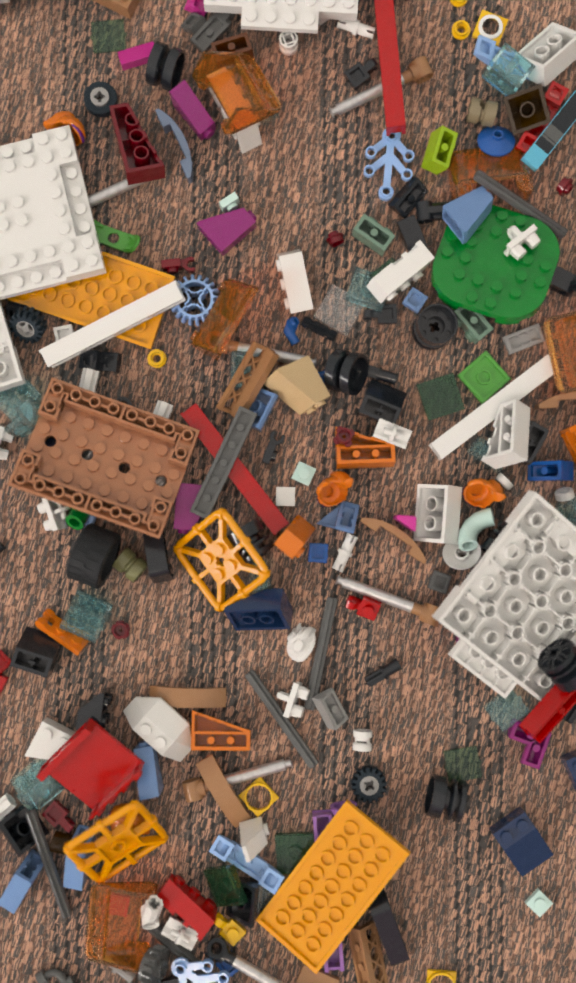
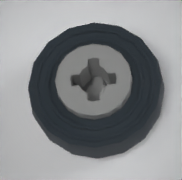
M94 82L84 92L83 100L85 107L96 117L103 118L109 116V106L118 104L115 89L106 82Z

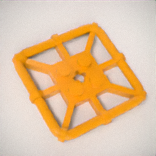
M219 508L200 523L193 525L192 530L173 546V552L192 577L191 581L193 584H197L209 603L218 612L224 611V607L247 598L250 592L262 585L270 577L271 573L266 563L250 541L252 540L245 536L225 508ZM216 519H219L218 538L213 541L205 528ZM227 524L240 541L235 547L227 538ZM196 535H199L207 547L204 550H199L184 545ZM244 547L257 566L245 563L237 551ZM185 554L198 557L206 569L198 574ZM219 558L224 559L223 564L220 562ZM243 570L257 574L259 577L245 586L237 573ZM209 573L217 583V599L202 580ZM230 579L238 592L225 601V582Z
M131 800L129 804L118 809L103 820L99 819L94 826L71 841L66 842L63 851L76 864V868L80 872H84L97 884H103L106 880L131 864L135 865L138 863L137 860L160 845L165 844L168 840V835L154 814H151L138 800ZM139 812L145 821L132 829L131 826ZM127 814L123 824L116 826L112 831L107 828V826ZM151 828L158 833L153 836L140 837V835ZM99 831L103 834L95 842L82 843ZM141 846H145V847H143L142 849H140L139 851H137L136 853H134V854L132 853L133 851L137 850V849L140 848ZM96 852L87 859L81 858L78 855L81 853ZM124 857H126L125 860H123L122 862H120V863L117 864L116 866L112 867L113 864L117 863L118 861H120L121 859H123ZM104 860L101 871L96 873L91 867Z

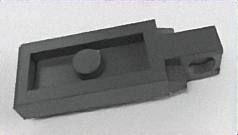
M214 13L190 38V42L205 55L211 48V43L218 41L232 25L231 20L236 14Z

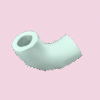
M491 507L473 513L464 521L458 535V547L460 550L472 551L476 549L479 533L486 528L496 526Z

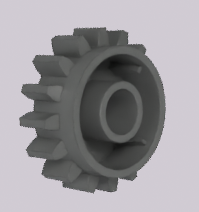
M157 944L146 951L138 971L140 983H161L164 975H166L164 972H167L168 969L167 966L170 960L168 959L170 952H168L169 948Z

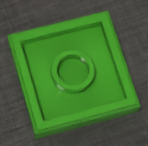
M487 351L483 352L457 375L481 404L511 379Z

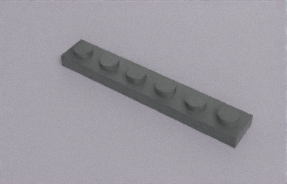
M239 406L190 512L203 518L211 514L258 415L257 413Z

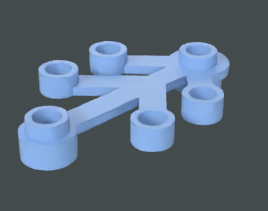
M386 129L383 131L382 139L378 143L366 148L365 156L368 159H374L377 152L387 146L386 153L372 165H366L363 171L365 177L371 178L385 164L383 186L378 191V196L382 201L391 200L394 194V190L391 187L392 165L400 173L403 181L408 182L413 176L412 170L405 168L394 155V147L403 155V161L406 163H411L415 156L414 152L408 150L400 141V132L392 133L395 137L389 138L386 135ZM372 150L374 151V154L369 155L368 151ZM410 154L412 158L407 159L405 155ZM371 169L373 172L368 174L366 170ZM408 172L410 177L407 178L403 174ZM388 189L390 193L384 194L383 190Z
M178 957L171 965V971L178 977L179 983H187V978L193 983H228L230 974L226 970L210 973L214 966V962L210 958H206L203 961L189 962L185 957ZM208 963L211 967L208 968L204 964ZM202 969L203 972L209 974L198 975L193 970ZM224 975L226 979H221L220 976Z

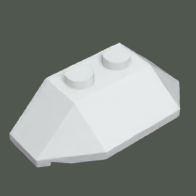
M136 696L123 710L132 730L160 755L181 762L191 751L190 723L161 697Z

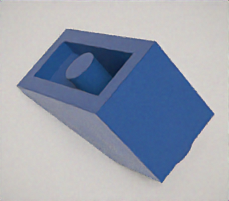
M574 461L532 462L528 465V481H574Z

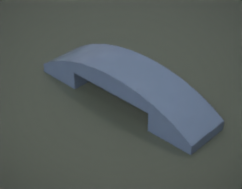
M158 108L155 112L165 134L170 131L173 132L185 159L180 161V165L190 184L193 182V162L188 143L174 120Z

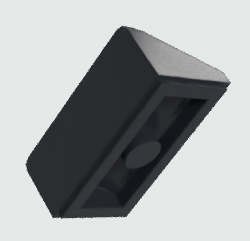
M412 177L389 202L388 206L404 219L429 190L418 177Z

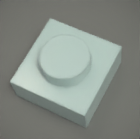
M234 191L219 201V206L223 213L235 210L240 203L239 197Z
M299 461L291 479L309 486L316 468Z
M539 888L524 901L539 917L553 904Z

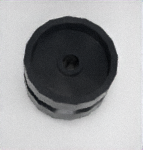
M157 41L148 58L145 73L146 83L156 87L161 84L162 89L167 91L177 86L184 69L185 50L176 47L170 50L168 44Z
M340 348L335 349L329 356L325 366L324 383L326 388L336 392L341 391L351 396L357 395L364 387L367 379V357L361 353H351Z

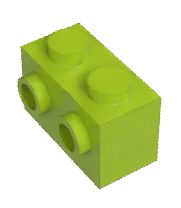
M443 125L431 132L421 168L436 175L447 170L456 145L458 133Z

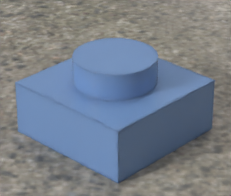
M412 287L401 304L418 314L427 301L428 296Z

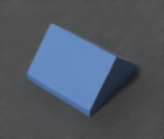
M261 388L249 409L258 414L252 428L262 432L279 399L277 394Z

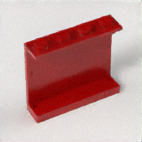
M90 718L42 765L36 777L40 781H43L48 775L53 777L92 809L88 818L91 821L96 815L100 816L108 804H113L120 792L124 793L133 780L137 781L141 777L145 762Z

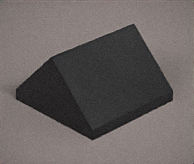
M26 801L0 820V830L18 857L36 844L26 818V812L33 809L29 801ZM38 816L43 832L46 836L49 833V831L40 819V817Z
M230 876L226 915L249 928H254L259 882L254 878Z

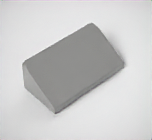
M329 688L312 698L328 729L337 730L349 719L333 688Z

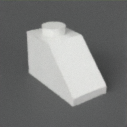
M261 816L239 822L241 848L246 862H251L268 844L267 835H270L268 824L263 823Z

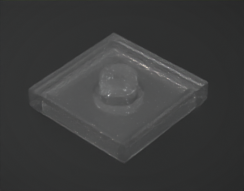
M333 284L313 318L346 337L366 303Z

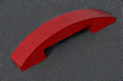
M552 81L544 95L551 120L569 91L568 88L555 81ZM549 123L525 131L515 148L526 153Z

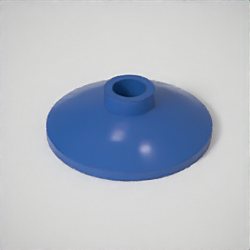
M486 127L478 134L477 144L487 155L501 157L509 154L514 149L515 137L504 127Z

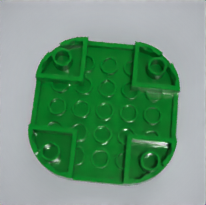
M492 205L490 214L465 244L461 243L447 225L432 266V286L435 287L438 297L451 308L457 310L458 307L494 318L495 323L517 324L521 320L530 319L542 306L560 254L559 243L553 231L540 220ZM534 224L538 228L536 234L541 240L539 245L531 250L526 243L523 244L522 247L527 252L518 261L511 254L506 257L503 252L507 249L506 245L512 241L507 235V229L514 225L521 232H524Z

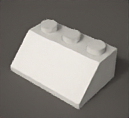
M552 22L514 55V59L530 81L537 84L541 83L542 86L546 87L576 60V31Z
M435 484L417 485L415 517L417 518L413 541L458 545L462 487Z

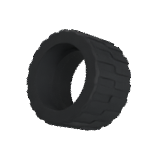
M92 523L86 525L76 540L69 557L67 576L93 588H101L113 568L112 565L117 559L121 546V535Z

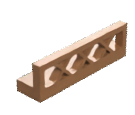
M253 341L216 408L231 414L233 417H235L239 406L249 410L280 356L271 348ZM257 348L261 349L262 352L260 353V355L254 358L253 354ZM251 365L250 373L244 375L245 368ZM242 382V387L235 391L234 387L236 384ZM233 398L230 408L225 407L224 405L227 400Z
M372 920L362 926L354 925L348 933V939L357 983H388L375 922ZM371 929V937L368 940L366 931ZM372 948L375 949V955L373 959H371ZM376 967L379 968V974L377 979L375 978L374 974Z

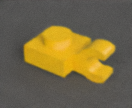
M220 912L217 913L214 924L221 928L219 934L234 947L247 933V930L235 919L231 918L228 921Z

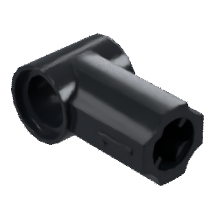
M430 200L417 202L415 205L418 224H429L435 220H443V205L449 202L432 203Z

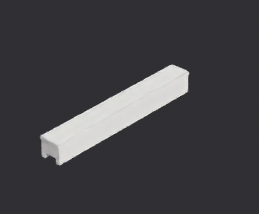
M175 280L38 351L41 353L47 367L52 366V368H55L185 302L186 299L180 284Z
M550 352L430 443L429 447L436 454L439 461L492 422L496 418L501 403L514 399L521 400L564 366Z

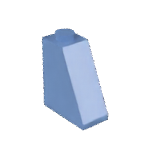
M480 186L443 205L442 219L462 244L467 243L492 211L493 196L491 192Z
M145 740L140 741L133 750L134 754L145 762L142 768L143 774L137 780L139 800L141 801L159 797L164 785L157 751Z
M79 824L72 839L90 827ZM96 834L82 843L95 842ZM93 852L78 855L81 858L87 859L92 856ZM66 856L63 887L82 891L88 876L84 872H80L76 868V864Z
M31 849L0 898V906L12 914L16 912L44 867L39 852Z

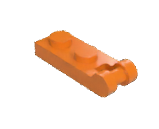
M49 608L43 612L42 617L35 621L38 629L77 656L90 641L88 637L56 616L55 612Z

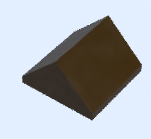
M541 83L503 97L513 135L551 122Z

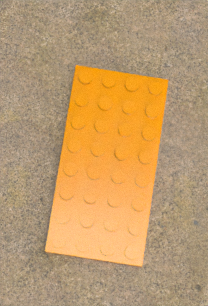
M102 251L107 273L10 297L7 300L27 305L30 308L33 307L41 312L85 327L175 281L176 277ZM164 312L116 336V338L152 350Z
M347 799L257 917L256 921L317 974L411 852Z

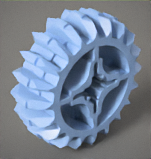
M193 274L190 276L191 280L184 276V283L179 280L177 282L188 299L184 303L185 306L183 308L179 304L173 307L171 311L173 313L177 312L175 315L177 319L182 317L181 322L183 324L188 319L189 326H192L193 321H195L196 326H200V320L205 325L207 324L205 318L208 317L212 321L211 313L218 314L214 307L220 308L221 306L220 303L216 302L221 300V297L216 295L219 293L218 288L213 289L215 283H209V278L207 277L202 281V275H198L197 280H195ZM198 286L204 289H200L197 292H193L188 288ZM209 293L211 300L206 309L202 302L206 297L205 295ZM191 296L198 297L199 304H192ZM198 309L202 313L193 315L186 312Z

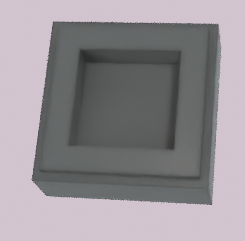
M192 12L181 24V27L184 31L194 35L206 20L202 15Z
M433 570L427 588L446 594L452 576Z

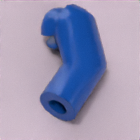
M295 316L286 321L283 330L291 346L300 342L295 334L299 325V319Z

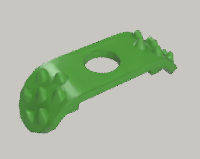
M94 220L100 244L125 253H132L139 246V235H131ZM111 234H117L119 240L116 243H111L108 237Z

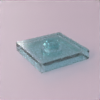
M356 267L345 300L381 312L385 301L380 304L366 287L377 274Z

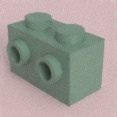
M363 214L352 231L353 237L382 257L396 236L390 229L381 226L373 217Z
M461 307L454 311L458 320V328L461 327L465 332L464 336L470 343L477 344L494 329L482 314Z

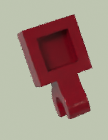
M194 257L161 260L162 269L167 274H176L178 270L183 269L189 273L196 271L195 267H188L189 262H195Z
M57 799L41 814L54 828L60 824L68 833L77 825L72 819L67 817L70 811Z

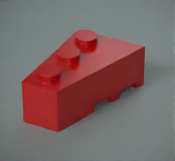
M171 873L157 892V896L163 899V906L171 914L175 915L176 913L185 920L183 925L186 928L191 926L198 933L196 937L201 941L215 923L218 909L216 903L209 898L205 899L202 897L197 888L189 887L185 884V880L181 876H175Z

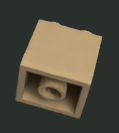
M309 355L278 368L264 383L269 390L277 394L282 401L299 415L306 412L309 415L317 411V408L325 405V400L331 396Z

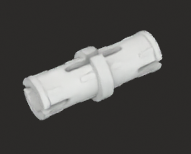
M358 19L357 21L339 20L340 22L337 23V28L352 32V35L356 36L358 34L371 40L374 37L372 33L376 31V27L360 23L361 21Z
M350 533L346 534L342 547L338 549L339 553L332 566L333 569L343 573L349 557L353 555L351 552L358 537Z

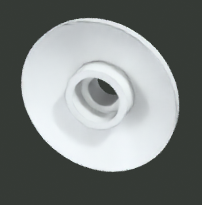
M478 543L476 549L462 551L457 544H445L442 552L443 559L453 569L466 570L478 563L481 558V548Z

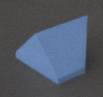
M343 501L316 524L354 534L360 505Z

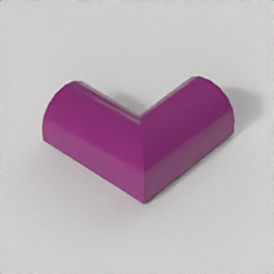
M513 719L508 729V737L526 744L520 763L540 769L552 732L541 743H538L521 729L519 724L522 721Z

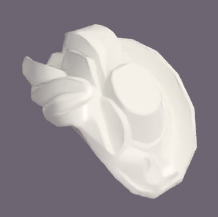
M299 623L296 628L292 629V632L287 636V653L292 660L303 662L308 658L316 642L315 628L310 626L301 627V623Z

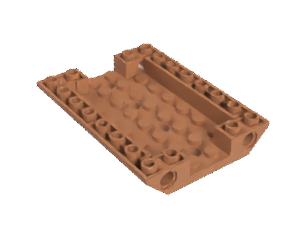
M52 377L37 412L39 418L26 449L22 448L7 485L160 539L193 454L200 430ZM50 437L56 439V444L52 447L45 444L46 439ZM91 451L93 457L90 460H85L82 457L83 452ZM121 464H128L130 470L127 473H122L119 471V466ZM158 477H164L167 483L164 486H158L155 481Z

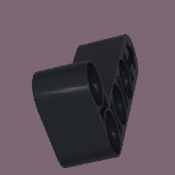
M164 531L160 539L143 534L148 572L154 584L173 580L174 577L170 570L172 566L168 559Z
M383 888L371 903L369 909L390 964L395 966L410 960L390 907L387 894Z

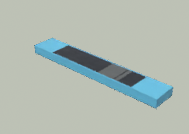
M576 90L521 158V161L534 172L538 170L576 121Z

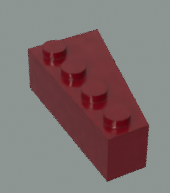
M129 103L109 106L111 121L128 185L166 178L165 165L158 157L154 146L151 145L146 132L140 126V122Z

